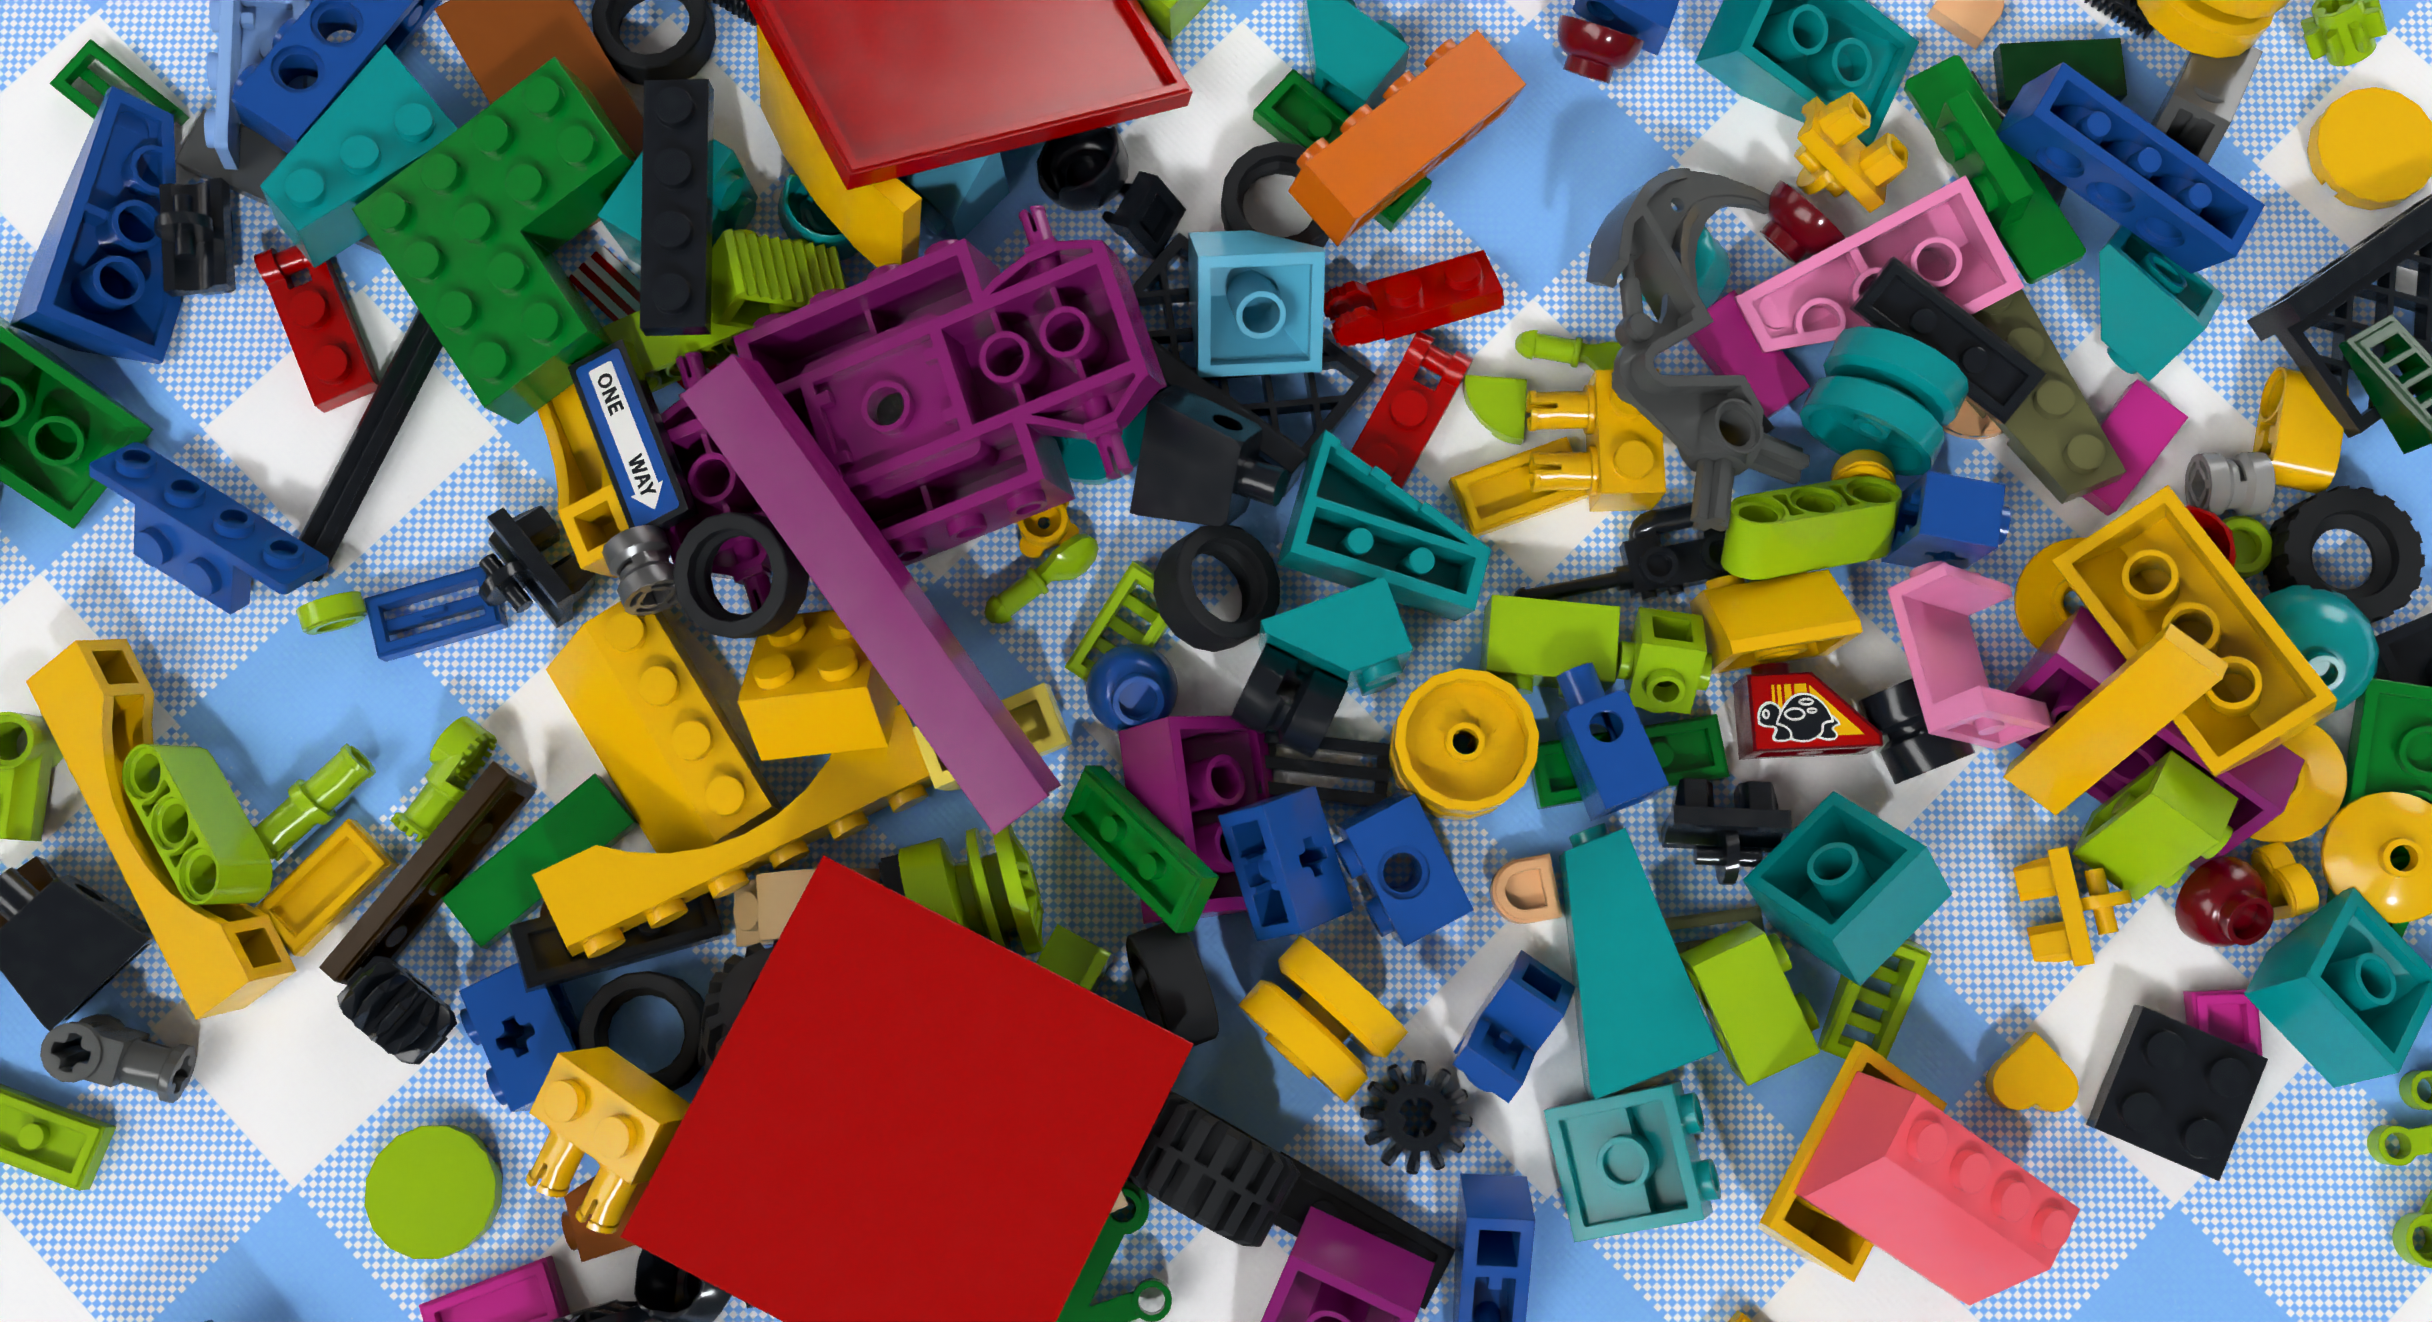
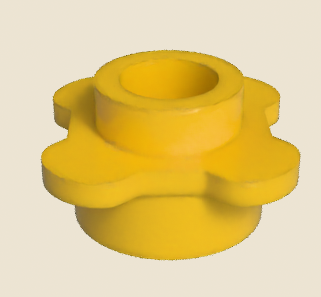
M1069 501L1015 523L1018 525L1022 537L1019 542V548L1023 555L1033 559L1039 558L1044 550L1059 546L1064 541L1079 534L1077 525L1070 522L1066 510ZM1042 518H1047L1050 521V525L1046 529L1038 526V522Z

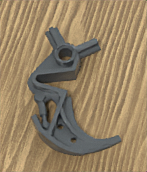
M1677 168L1660 173L1625 197L1606 216L1591 243L1586 281L1596 286L1614 288L1617 285L1618 276L1622 273L1623 280L1619 282L1623 319L1615 329V338L1622 348L1618 351L1614 360L1612 389L1620 400L1634 406L1677 446L1682 460L1692 471L1696 472L1690 521L1694 522L1693 528L1700 531L1712 528L1721 532L1728 529L1734 476L1750 468L1784 482L1796 484L1800 481L1801 470L1809 467L1810 455L1803 453V448L1763 433L1764 409L1745 375H1662L1654 367V359L1658 354L1714 322L1698 295L1695 268L1697 242L1707 220L1716 211L1725 207L1746 208L1764 215L1769 212L1770 195L1759 189L1725 176L1690 171V168ZM1671 203L1677 207V212L1673 210ZM1642 295L1658 322L1653 321L1643 312Z

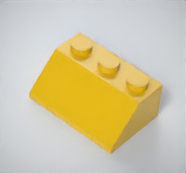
M1855 1041L1758 1225V1229L1799 1256L1852 1282H1855L1874 1245L1796 1195L1794 1191L1856 1072L1865 1073L1915 1092L1941 1111H1944L1947 1106L1946 1102L1868 1045L1859 1041Z

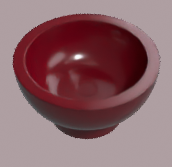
M1560 15L1557 28L1558 42L1561 49L1567 54L1563 70L1609 84L1613 71L1625 68L1631 64L1640 53L1645 42L1634 36L1566 15Z
M1779 180L1770 194L1769 212L1767 213L1770 221L1760 231V234L1774 248L1796 265L1806 254L1813 256L1845 239L1841 231L1812 203L1791 186Z
M2233 856L2215 858L2198 867L2187 878L2180 889L2175 906L2176 921L2180 930L2190 939L2213 947L2254 944L2267 934L2274 919L2273 907L2269 903L2268 890L2261 875L2249 863Z

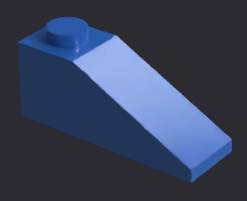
M1460 1173L1455 1231L1453 1322H1526L1536 1221L1527 1176Z

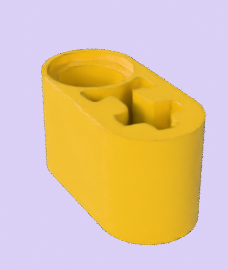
M2278 367L2269 376L2262 392L2253 452L2266 453L2271 459L2275 471V485L2317 494L2329 487L2336 474L2344 429L2324 405L2301 371ZM2347 385V395L2349 397V389Z

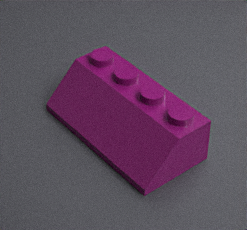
M2080 606L2043 642L2005 692L2045 702L2054 725L2122 666L2126 659L2090 611ZM2171 721L2085 792L2103 804L2169 751H2174L2238 798L2227 824L2233 828L2229 841L2214 857L2205 859L2200 856L2190 863L2191 867L2197 869L2212 859L2223 857L2284 812L2305 760L2281 744L2248 762L2214 777L2176 725ZM2047 730L2016 741V743L2027 749Z

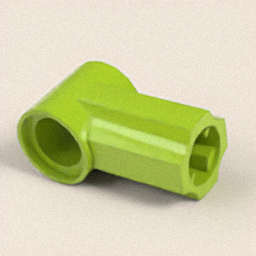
M0 712V839L42 842L51 769L56 767L63 759V755L42 716L16 712ZM25 730L28 743L25 751L19 755L17 740L22 731Z

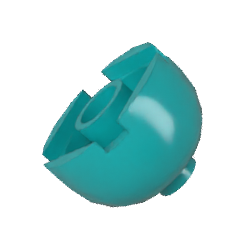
M2293 585L2268 594L2260 602L2338 699L2334 712L2344 709L2360 697L2377 672L2379 647L2369 619L2344 594L2334 590L2330 592L2325 589H2312L2310 585Z

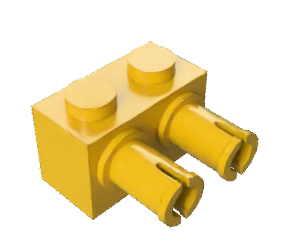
M1595 370L1588 384L1584 385L1583 391H1528L1526 413H1531V417L1526 419L1528 431L1583 429L1586 435V452H1531L1529 474H1534V478L1529 480L1531 492L1586 490L1589 496L1590 512L1652 510L1666 493L1663 433L1634 406L1620 400L1612 389V373L1614 370Z
M607 1046L557 1053L529 1112L547 1125L550 1132L525 1180L532 1187L536 1186L539 1178H541L542 1180L536 1189L537 1192L550 1197H564L569 1191L570 1183L584 1154H588L597 1161L600 1167L575 1216L580 1223L587 1221L589 1214H592L590 1221L586 1225L587 1228L598 1233L613 1234L619 1227L620 1219L637 1184L649 1181L654 1174L690 1103Z

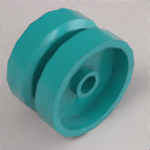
M1858 326L1844 329L1836 338L1823 364L1826 377L1819 378L1812 386L1799 412L1802 425L1816 440L1841 456L1859 449L1875 450L1891 460L1896 475H1923L1932 468L1945 441L1942 426H1947L1956 418L1969 392L1967 377L1954 362L1942 353L1912 337L1882 328Z

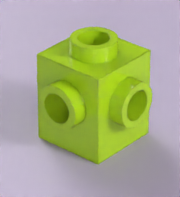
M1639 607L1630 642L1620 641L1618 645L1616 679L1624 680L1625 690L1628 692L1634 707H1639L1653 713L1675 712L1691 714L1697 690H1707L1712 672V654L1707 652L1703 615Z

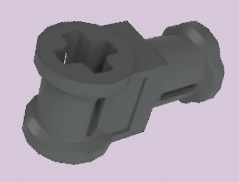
M95 1014L82 1018L79 1022L72 1021L56 1026L43 1040L40 1053L43 1067L52 1077L61 1082L74 1083L86 1080L107 1087L125 1083L157 1092L159 1100L167 1103H174L181 1097L184 1089L190 1082L196 1063L194 1046L179 1044L173 1048L148 1041L150 1033L125 1027L119 1019L110 1014Z

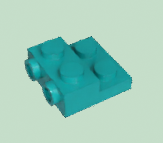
M1681 1080L1617 1092L1596 1100L1589 1099L1549 1107L1543 1110L1574 1243L1705 1220L1713 1213L1711 1201L1721 1198L1719 1177L1712 1159H1700L1694 1134L1704 1132L1703 1112L1695 1092L1684 1094Z

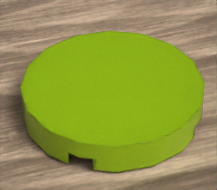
M455 1125L420 1126L396 1136L376 1156L366 1178L364 1206L373 1231L391 1250L412 1259L445 1258L463 1251L474 1241H478L491 1228L502 1203L503 1177L498 1163L493 1161L491 1153L486 1149L488 1146L476 1134Z

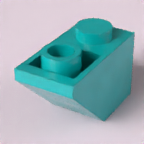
M1303 0L1302 13L1312 84L1350 115L1364 104H1368L1374 110L1384 99L1382 95L1388 87L1405 73L1410 46L1405 43L1404 37L1393 25L1384 20H1377L1375 22L1357 9L1354 0Z

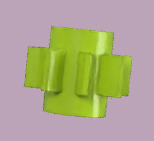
M2316 0L2311 8L2313 17L2303 19L2300 22L2310 58L2315 60L2326 54L2328 62L2333 66H2348L2366 59L2376 49L2375 38L2387 35L2388 33L2379 0Z

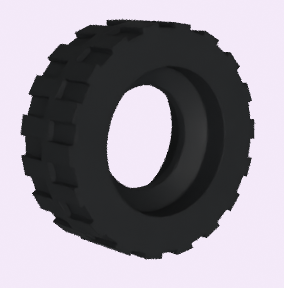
M2350 485L2337 486L2329 491L2323 490L2291 506L2283 512V517L2273 522L2269 529L2273 542L2272 557L2268 566L2263 570V575H2267L2270 593L2293 585H2310L2312 589H2325L2330 592L2334 590L2344 594L2369 619L2371 624L2394 614L2393 611L2405 607L2412 599L2410 597L2411 593L2419 588L2422 577H2420L2421 568L2425 566V554L2421 553L2420 543H2423L2419 531L2416 532L2410 522L2412 518L2408 513L2394 505L2395 501L2388 496H2379L2373 493V489L2365 487L2350 489ZM2333 529L2351 531L2361 537L2369 547L2372 555V569L2367 580L2359 587L2354 589L2335 588L2322 580L2316 572L2312 560L2313 547L2317 539L2326 531Z

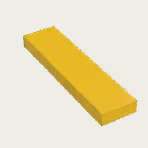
M2168 624L2056 722L2052 728L2048 729L2009 764L2003 778L2056 816L2222 680L2229 664L2173 624Z

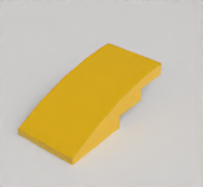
M757 24L760 107L784 157L796 175H798V178L815 203L848 241L877 268L888 264L903 265L919 257L922 197L897 178L850 190L846 189Z

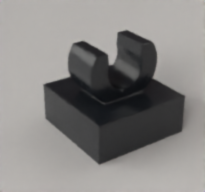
M1139 171L1133 183H1124L1119 193L1123 200L1115 214L1105 211L1102 219L1117 235L1122 236L1139 256L1155 260L1167 245L1186 208L1158 175Z

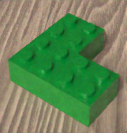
M555 56L352 208L483 407L517 425L573 384L568 370L569 366L613 343L552 253L599 219L598 213L637 159L587 85Z

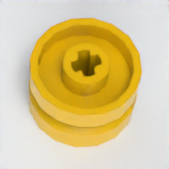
M2137 0V4L2149 24L2170 42L2195 54L2213 58L2239 56L2251 48L2270 26L2274 14L2285 7L2290 0Z
M1463 668L1434 675L1410 694L1390 731L1389 761L1395 783L1401 790L1404 789L1415 793L1422 809L1436 818L1466 821L1491 814L1526 783L1537 762L1539 731L1531 706L1512 684L1488 671ZM1458 734L1468 737L1470 741L1467 748L1475 749V751L1470 754L1459 753L1453 746L1455 737Z
M1300 935L1278 959L1280 973L1302 994L1297 1001L1294 1000L1272 981L1260 980L1238 1006L1268 1034L1264 1039L1309 1080L1314 1076L1340 1100L1347 1103L1368 1079L1365 1065L1343 1044L1344 1041L1349 1037L1370 1055L1386 1058L1406 1036L1408 1031L1389 1010L1348 972L1312 942Z

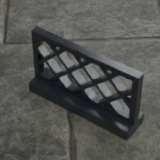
M2432 194L2415 202L2247 320L2260 341L2276 335L2324 405L2343 427L2344 433L2348 438L2362 433L2381 419L2370 398L2368 409L2360 414L2347 395L2348 378L2358 380L2338 347V344L2369 327V325L2352 321L2354 296L2376 301L2374 323L2393 314L2394 306L2415 312L2413 337L2432 356ZM2397 266L2418 271L2416 296L2395 291ZM2376 280H2377V286L2372 284V283L2375 282ZM2335 310L2334 316L2328 315ZM2312 326L2332 331L2331 358L2319 355L2303 332ZM2383 342L2372 348V352L2378 358L2389 353ZM2411 387L2407 388V390H2408L2412 395H2414V392H2413V390L2411 389Z
M1178 233L1132 285L1139 306L1159 304L1163 306L1166 330L1148 331L1167 387L1160 389L1155 395L1173 384L1178 385L1259 424L1263 430V437L1258 461L1288 471L1287 486L1283 495L1285 497L1298 481L1301 471L1306 466L1313 443L1325 429L1330 433L1334 432L1373 384L1376 374L1323 337L1322 370L1336 369L1354 382L1344 395L1318 397L1314 372L1304 373L1308 398L1275 401L1271 375L1274 374L1199 377L1196 373V368L1190 367L1180 359L1178 343L1193 341L1192 327L1175 329L1172 303L1189 302L1188 288L1169 289L1167 271L1175 261L1181 257L1188 262V238ZM1159 281L1160 290L1150 291ZM1160 344H1168L1169 350ZM1261 376L1265 402L1241 404L1230 396L1227 379ZM1210 380H1218V386ZM1331 410L1322 422L1321 411ZM1310 412L1314 433L1300 447L1280 432L1277 415ZM1259 416H1267L1268 423Z

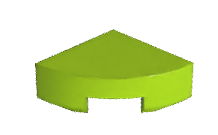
M1465 375L1463 379V394L1469 410L1472 411L1477 420L1486 429L1492 432L1491 434L1494 437L1507 443L1521 445L1524 440L1527 379Z

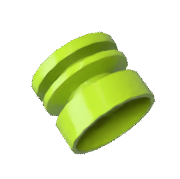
M1011 824L998 834H993L996 853L989 855L978 828L966 830L967 861L960 863L955 862L948 845L941 837L899 849L898 859L905 897L983 937L988 936L989 940L1011 951L1008 930L1014 928L1018 930L1027 955L1044 951L1042 937L1044 908L1029 853L1016 837Z

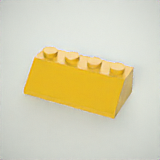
M2169 485L2052 560L2053 564L2126 661L2171 623L2229 664L2222 680L2172 720L2214 777L2278 747L2334 712L2338 699Z
M620 601L585 622L546 668L547 673L656 853H674L710 847L749 832L783 810L662 611L644 616L631 615L625 611Z

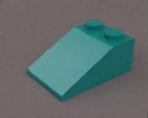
M1723 0L1695 63L1739 95L1802 123H1805L1806 117L1801 113L1802 106L1816 96L1827 105L1849 92H1854L1867 106L1871 114L1870 127L1856 136L1867 147L1874 142L1919 41L1865 0Z

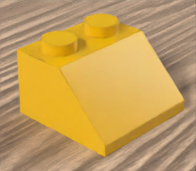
M1829 569L1808 573L1802 572L1745 583L1743 578L1734 575L1722 576L1705 582L1706 590H1702L1690 602L1691 613L1703 615L1707 652L1712 654L1711 675L1748 669L1754 665L1764 663H1784L1826 656L1863 632L1858 615Z

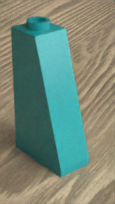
M1605 823L1570 836L1569 840L1573 848L1564 851L1559 856L1572 983L1576 986L1574 1001L1583 1084L1588 1098L1594 1100L1720 1051L1626 827L1609 834Z

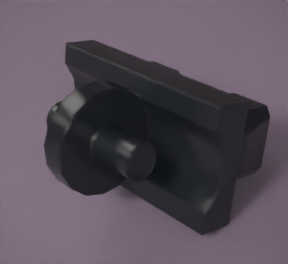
M213 178L198 184H159L160 215L154 219V232L158 237L162 238L164 291L172 297L194 294L206 296L232 293L236 289L235 269L233 268V220L230 208L229 184L223 178Z
M540 505L513 518L504 507L489 515L487 522L494 532L488 539V544L505 565L502 564L494 553L485 556L479 562V566L488 576L478 592L488 606H496L508 601L517 613H522L533 604L532 599L528 596L529 594L556 628L573 619V603L595 586L596 573L581 569L574 551L552 565L544 558L541 552L560 541V530L549 513Z
M1683 778L1679 780L1674 790L1671 811L1661 829L1662 848L1694 849L1693 862L1695 865L1715 866L1718 883L1720 885H1734L1737 881L1740 867H1756L1762 861V852H1771L1781 843L1783 834L1790 833L1792 830L1791 810H1779L1774 786L1771 782L1747 781L1738 784L1734 791L1735 808L1714 807L1712 782L1707 779Z

